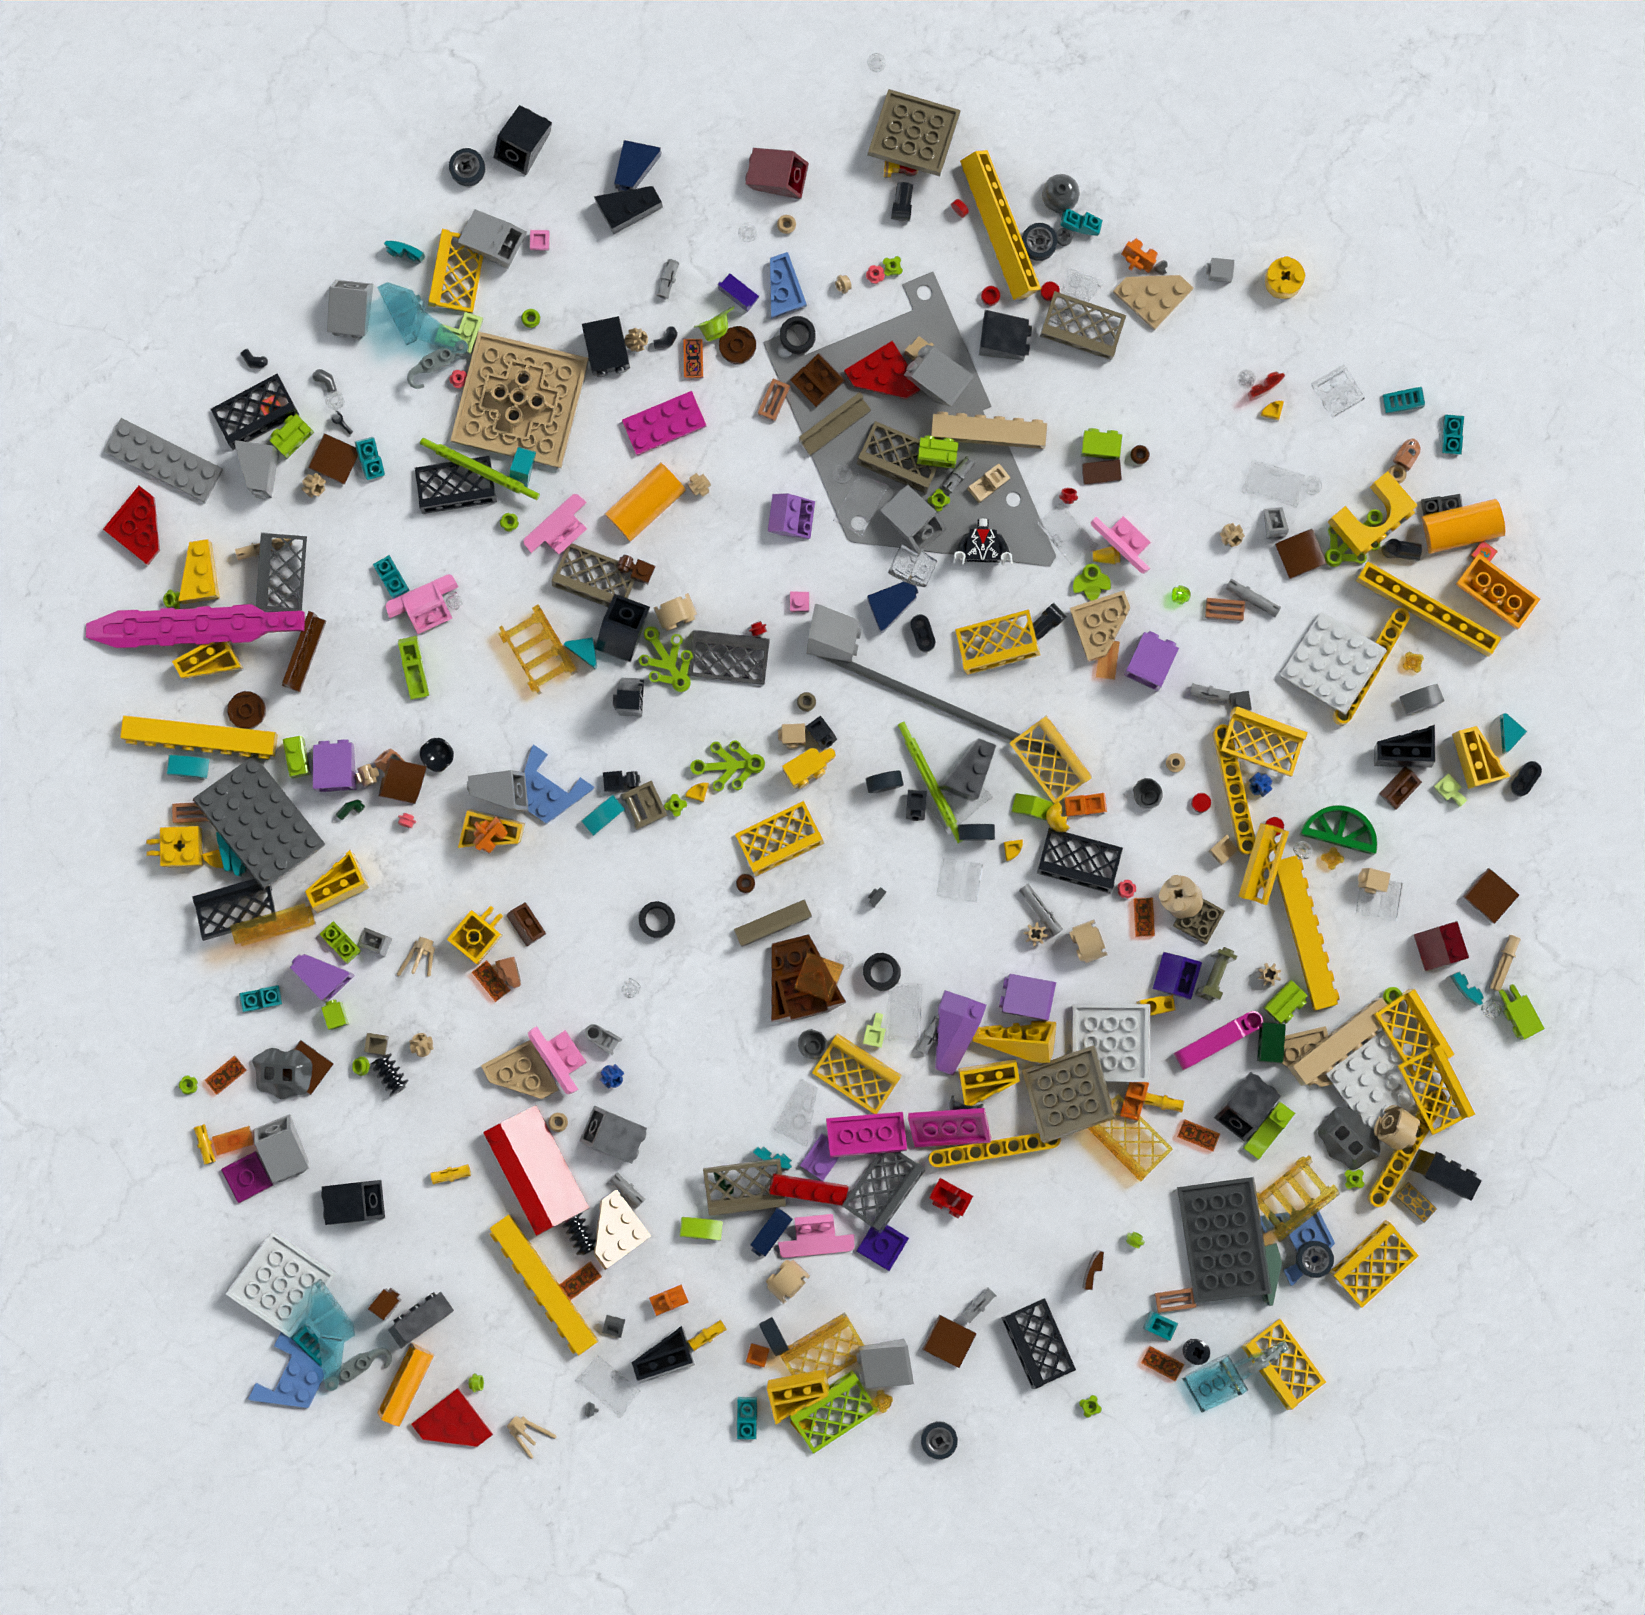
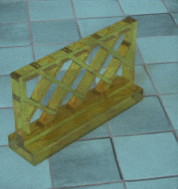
M1117 1094L1111 1102L1113 1106L1119 1100L1124 1105V1113H1115V1115H1124V1127H1113L1112 1119L1110 1120V1127H1102L1098 1124L1087 1129L1141 1182L1173 1148ZM1126 1115H1134L1138 1119V1127H1126ZM1113 1129H1124V1141H1116L1113 1138ZM1126 1129H1138V1141H1126ZM1140 1129H1148L1151 1132V1141H1140ZM1126 1143H1138V1154H1129L1126 1151ZM1140 1143H1151V1155L1140 1154ZM1154 1143H1162L1167 1150L1162 1155H1154ZM1140 1157H1151V1166L1147 1170L1140 1165Z
M844 1312L788 1346L789 1350L780 1354V1357L791 1375H796L795 1372L799 1374L807 1373V1371H803L805 1360L816 1363L814 1371H817L818 1364L829 1366L828 1373L826 1374L828 1379L857 1362L856 1355L850 1354L852 1344L864 1346V1343ZM849 1326L852 1331L851 1339L840 1338L841 1331ZM828 1338L836 1340L834 1350L823 1347L825 1340ZM839 1341L849 1343L847 1353L836 1351ZM811 1348L819 1349L817 1360L807 1358L808 1350ZM822 1350L833 1353L830 1363L820 1361ZM835 1354L846 1356L845 1362L842 1365L833 1364ZM795 1358L802 1359L800 1370L792 1368L789 1361Z

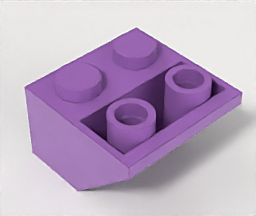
M789 493L772 494L768 532L810 539L815 501Z

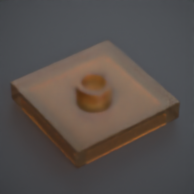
M807 953L794 989L831 1002L844 965Z

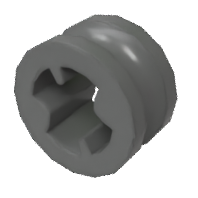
M1063 227L1057 231V243L1059 245L1067 246L1072 242L1073 233L1071 230ZM1063 232L1067 233L1066 236L1069 235L1070 237L1066 241H1062V238H1059Z

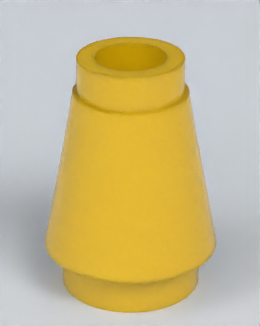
M1113 546L1093 550V562L1116 565V563L1121 562V553Z

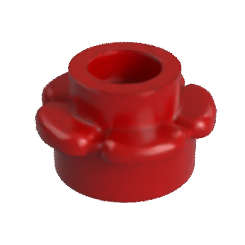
M1064 488L1059 498L1065 504H1072L1078 500L1077 491L1073 488Z
M762 621L753 623L749 632L752 633V636L767 632L765 627L767 624H762Z

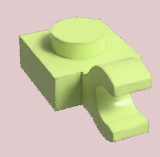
M1449 773L1434 786L1446 801L1452 798L1460 807L1467 801L1458 792L1462 787Z
M876 1013L873 1026L867 1025L863 1044L882 1048L886 1031L885 1028H880L883 1014Z

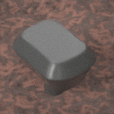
M1160 261L1154 266V270L1158 273L1162 271L1163 274H1166L1167 261Z
M591 1402L586 1403L585 1415L589 1418L594 1416V1412L599 1411L598 1408H595V1404Z

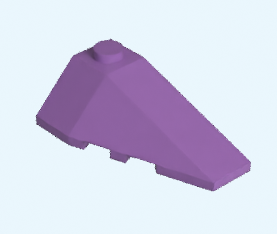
M944 990L938 1007L939 1026H937L938 1045L936 1046L935 1069L954 1075L981 1023L986 1004Z

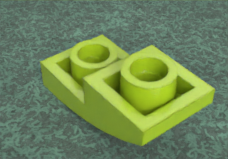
M334 921L320 933L321 937L347 964L361 952V949Z
M681 1217L680 1237L721 1241L723 1221Z

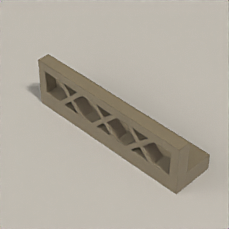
M860 392L799 437V442L810 456L871 412L870 407L863 400V395Z
M804 899L735 928L734 931L741 947L812 918V915Z

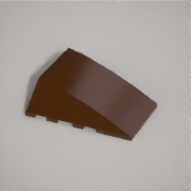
M809 934L772 943L771 1022H791L827 1013L846 1003Z

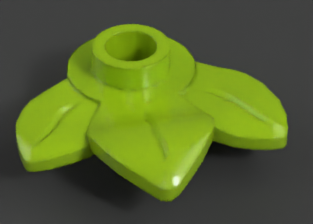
M1096 564L1086 565L1083 568L1082 574L1076 576L1073 582L1074 593L1084 591V594L1090 601L1098 599L1101 589H1111L1109 577L1101 573V569ZM1093 570L1095 576L1090 577L1088 571Z

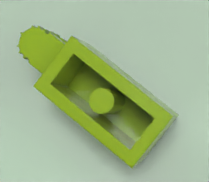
M1514 984L1509 985L1510 991L1515 998L1511 1002L1503 989L1499 991V995L1504 1003L1503 1007L1505 1010H1503V1014L1508 1021L1511 1020L1514 1026L1512 1031L1517 1038L1520 1037L1521 1040H1525L1545 1029L1528 996H1520Z

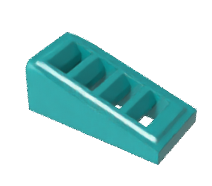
M1422 387L1382 395L1385 413L1423 408L1425 406ZM1413 394L1417 395V403L1414 401ZM1405 395H1409L1410 404H1407ZM1398 396H1401L1402 406H1399ZM1392 397L1395 406L1393 408H1391L1390 398Z
M216 832L224 870L232 872L231 848L220 834Z
M304 1324L292 1337L319 1366L334 1353L307 1324ZM308 1332L309 1335L301 1341L300 1338ZM313 1337L315 1340L307 1347L305 1344ZM319 1343L320 1346L312 1352L311 1350ZM325 1349L326 1352L318 1358L317 1355Z

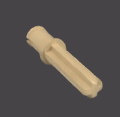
M281 538L272 539V546L275 550L285 545ZM251 543L249 546L236 548L235 552L238 561L252 556L257 557L260 551V543Z
M1509 935L1506 946L1501 951L1503 954L1490 984L1491 989L1495 991L1501 990L1513 957L1516 958L1515 952L1521 941L1520 938Z

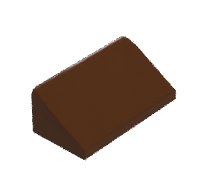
M1120 459L1084 463L1081 466L1084 485L1122 480Z
M1403 767L1379 794L1397 810L1422 781L1411 769Z
M526 902L512 909L506 915L526 946L531 945L546 935V932Z

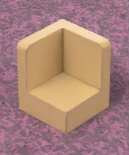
M919 336L912 345L909 344L905 349V355L915 361L922 347L926 345L934 346V344L927 343Z
M1228 835L1224 836L1209 850V853L1221 865L1238 851V848L1228 839Z

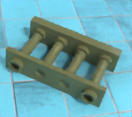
M1226 947L1211 953L1210 956L1216 958L1207 984L1198 988L1195 996L1210 1002L1221 1000L1223 992L1219 991V984L1228 963L1237 959L1234 951Z

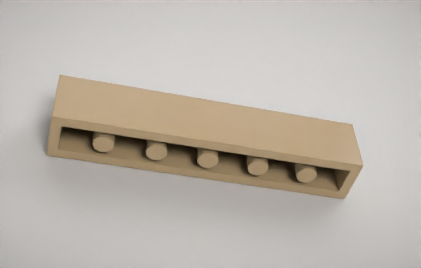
M940 411L937 414H933L931 436L938 440L951 438L954 439V442L1045 449L1047 423H1043V420L1033 419L1032 422L1024 421L1023 418L1005 420V417L994 416V419L986 418L985 415L967 417L965 413H956V416L948 415V412Z
M1382 997L1372 1001L1288 1066V1069L1301 1086L1307 1084L1311 1086L1318 1081L1317 1077L1321 1073L1325 1075L1331 1071L1334 1063L1344 1061L1348 1057L1347 1053L1351 1050L1353 1052L1363 1046L1361 1042L1365 1039L1370 1040L1377 1035L1376 1031L1381 1028V1025L1374 1013L1387 1005ZM1386 1011L1381 1016L1385 1022L1391 1023L1393 1013Z

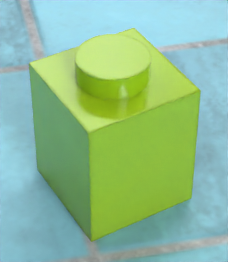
M335 999L326 1002V1006L321 1007L328 1030L349 1024L342 1002H337Z

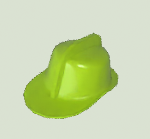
M734 306L708 321L695 325L694 328L699 327L707 341L722 337L728 329L727 313Z

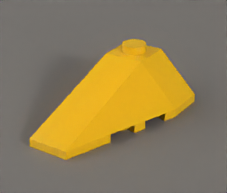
M1031 1021V1025L1022 1026L1019 1023H1013V1026L1004 1028L1001 1025L978 1027L973 1037V1042L1031 1062L1050 1063L1054 1052L1056 1022Z

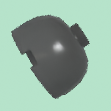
M1056 174L1050 177L1042 190V200L1045 206L1056 213H1063L1066 209L1072 210L1080 196L1077 182L1066 174Z

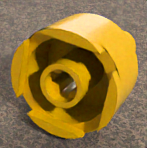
M1289 256L1276 259L1271 263L1265 275L1267 291L1273 297L1279 299L1294 297L1304 283L1306 276L1304 268L1297 260ZM1282 276L1288 277V279H1285L1284 281L1281 278Z

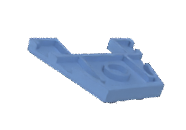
M533 744L524 771L528 809L530 813L548 824L567 810V808L593 791L595 787L580 777L569 793L537 772L548 754Z
M1318 1208L1260 1216L1264 1233L1284 1225L1296 1252L1304 1243L1309 1241H1320L1327 1244L1329 1248L1335 1244ZM1318 1256L1311 1258L1313 1263L1317 1262ZM1296 1263L1283 1269L1290 1286L1294 1285L1303 1275Z
M281 1332L274 1346L291 1354L292 1357L275 1391L256 1383L248 1399L251 1401L309 1408L327 1372L291 1337L289 1338Z

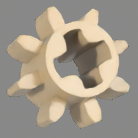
M641 328L628 330L629 334L625 336L627 348L631 349V351L636 350V352L644 350V346L648 343L646 332L642 331Z
M317 473L314 476L308 474L302 480L304 486L302 490L311 498L314 495L319 497L325 491L324 484L326 481Z
M695 473L689 478L691 483L688 484V487L695 496L700 494L703 497L709 493L708 487L711 484L704 474L699 476Z
M1234 523L1225 525L1220 533L1224 545L1230 544L1231 547L1238 546L1242 542L1243 537H1245L1242 527L1240 525L1235 526Z
M367 764L357 768L358 773H356L355 778L358 784L363 783V786L367 787L377 783L376 778L380 776L377 767L372 768L371 764Z
M1036 922L1033 928L1031 925H1028L1029 932L1023 933L1028 935L1026 942L1031 940L1034 947L1038 941L1040 944H1043L1042 937H1048L1047 934H1043V930L1046 927L1039 928L1038 922ZM1032 930H1034L1035 932L1038 930L1040 931V934L1038 935L1040 939H1037L1036 937H1031V935L1033 934Z
M1265 963L1264 970L1258 969L1261 972V976L1258 979L1264 980V986L1268 982L1275 986L1274 980H1281L1280 977H1277L1281 970L1275 969V963L1271 967ZM1267 969L1269 970V972L1274 973V975L1271 976L1272 980H1270L1269 977H1265Z
M418 1033L409 1041L411 1053H416L419 1057L429 1055L431 1050L434 1049L432 1037H427L425 1033Z

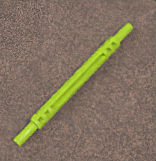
M422 438L420 441V445L435 451V454L515 493H522L536 501L540 497V493L525 487L523 483L442 444L438 445L426 438Z
M905 722L899 723L898 727L905 739L904 743L946 826L950 827L957 843H961L964 840H959L957 820L941 789L938 788L939 785L915 737L912 738Z

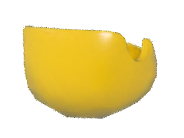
M1059 802L1054 803L1047 810L1046 820L1053 830L1067 832L1070 827L1066 824L1067 817L1061 816L1063 811Z

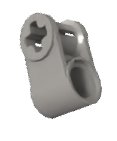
M596 1024L589 1025L585 1030L586 1038L610 1055L614 1054L613 1050L616 1045L622 1041L620 1037ZM592 1027L599 1030V1036L594 1039L588 1035V1031Z

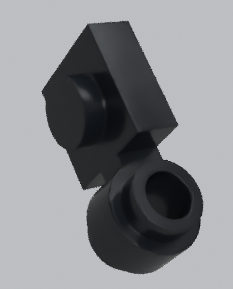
M622 770L603 772L605 792L624 790V784L628 788H636L641 783L638 771L626 772L625 777H623Z

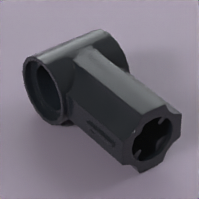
M907 182L897 183L891 219L910 222L913 184Z
M1390 539L1382 545L1381 550L1382 554L1387 558L1395 557L1419 561L1422 553V544ZM1389 544H1393L1395 546V553H1392L1388 550Z
M1052 603L1042 613V616L1033 623L1038 641L1067 617L1055 603Z

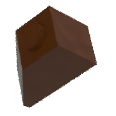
M385 1288L368 1310L384 1321L391 1316L402 1300L398 1297L400 1294L392 1288L389 1290Z

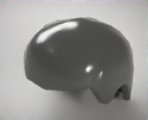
M1151 778L1139 780L1133 788L1136 803L1144 809H1152L1158 806L1163 798L1161 786Z
M808 1029L800 1035L798 1048L804 1057L817 1059L822 1057L827 1050V1040L822 1032Z

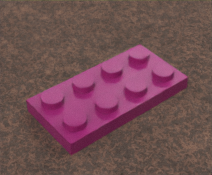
M692 391L622 419L636 455L707 427Z
M985 1108L908 1113V1122L915 1147L991 1143V1134Z
M903 1112L826 1118L830 1158L907 1151Z

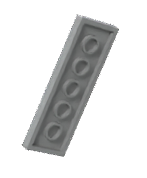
M123 418L119 420L104 449L105 453L205 503L223 471L221 467Z

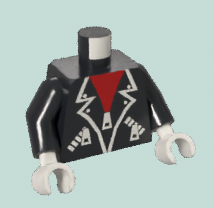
M977 519V529H970L969 533L963 535L957 544L956 553L953 558V563L960 559L962 565H964V562L1000 563L1001 561V564L1004 566V561L1006 560L1013 564L1008 544L1001 534H997V530L989 529V519Z

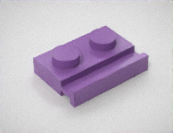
M821 1134L800 1165L822 1181H824L839 1157L830 1158L828 1137Z

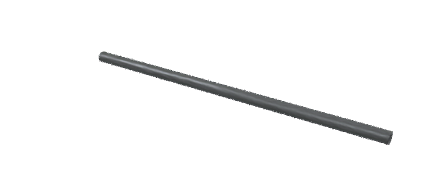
M817 656L1011 741L1020 735L1015 731L853 661L848 662ZM1020 739L1016 743L1028 747L1029 740ZM1031 741L1030 749L1041 753L1042 743ZM1044 744L1043 753L1054 755L1055 749Z

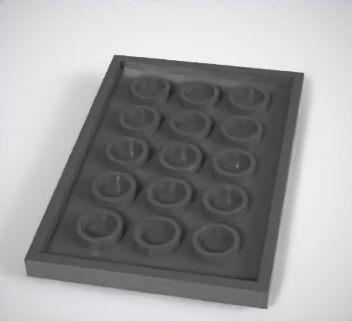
M255 755L193 798L197 807L263 890L325 846L324 841Z
M1254 1177L1177 1187L1194 1302L1201 1303L1271 1294L1272 1289Z

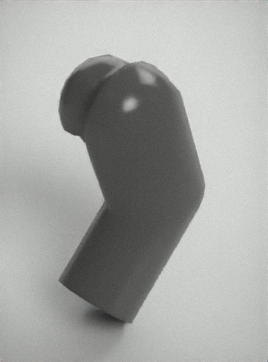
M318 369L312 374L314 381L325 383L328 393L337 391L332 374L322 369Z

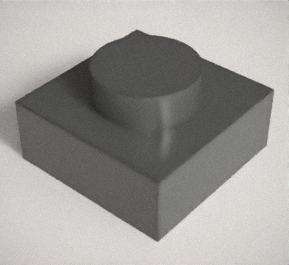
M1249 691L1230 693L1231 709L1240 707L1248 711L1252 710Z
M881 887L878 890L875 888L868 896L870 898L868 903L875 908L886 894V891Z
M606 1315L602 1333L621 1338L625 1319Z

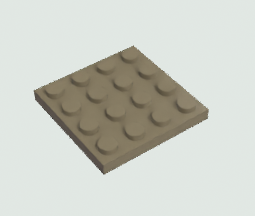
M888 89L867 156L940 177L961 110Z
M1094 1045L1053 1059L1050 1063H1042L1022 1070L1040 1138L1043 1143L1116 1118L1098 1053Z

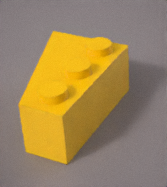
M229 642L203 644L172 661L182 679L244 669Z

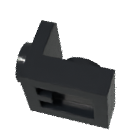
M821 716L805 726L821 750L832 746L837 740L835 734Z
M908 790L906 819L912 821L925 820L927 791Z

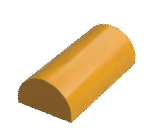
M660 462L604 515L631 542L674 503L686 489L673 473Z
M1497 499L1421 516L1429 554L1503 537L1506 532L1503 512Z
M1480 554L1473 559L1455 584L1517 630L1540 601L1539 597Z
M411 1342L377 1412L381 1420L395 1426L401 1425L432 1362L433 1353Z

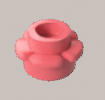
M870 266L866 272L867 279L874 284L883 281L885 277L884 269L881 266Z
M460 370L453 371L449 378L450 383L455 388L463 387L467 373Z
M403 813L402 816H398V824L404 827L412 828L413 824L416 823L413 820L414 816Z
M1131 880L1120 882L1117 886L1119 896L1122 898L1126 897L1127 899L1133 897L1134 892H1136V885Z

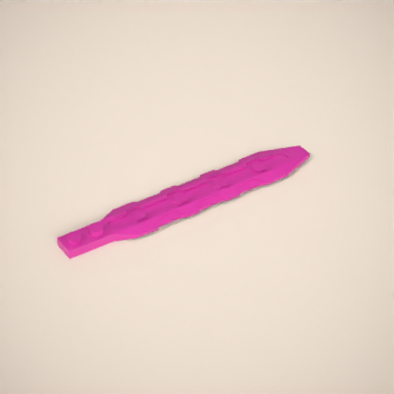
M252 604L216 608L202 606L195 609L161 608L160 610L152 611L118 610L86 623V638L115 648H136L144 645L173 646L174 644L188 643L203 645L210 644L211 642L247 643L253 642L267 633L304 631L305 612H264Z

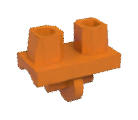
M1137 238L1132 242L1128 241L1121 255L1126 257L1125 260L1131 264L1128 269L1132 271L1136 267L1139 270L1143 269L1150 273L1157 261L1158 253L1153 249H1149L1147 253L1141 250L1143 243Z
M497 816L491 822L486 819L482 824L476 821L474 826L477 829L473 834L477 838L473 843L479 851L482 849L491 853L496 845L490 839L496 835L501 840L508 832Z
M682 1284L649 1297L656 1316L689 1303Z

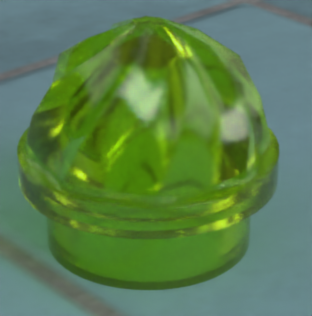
M1179 585L1173 588V602L1183 604L1189 601L1191 592L1187 587Z

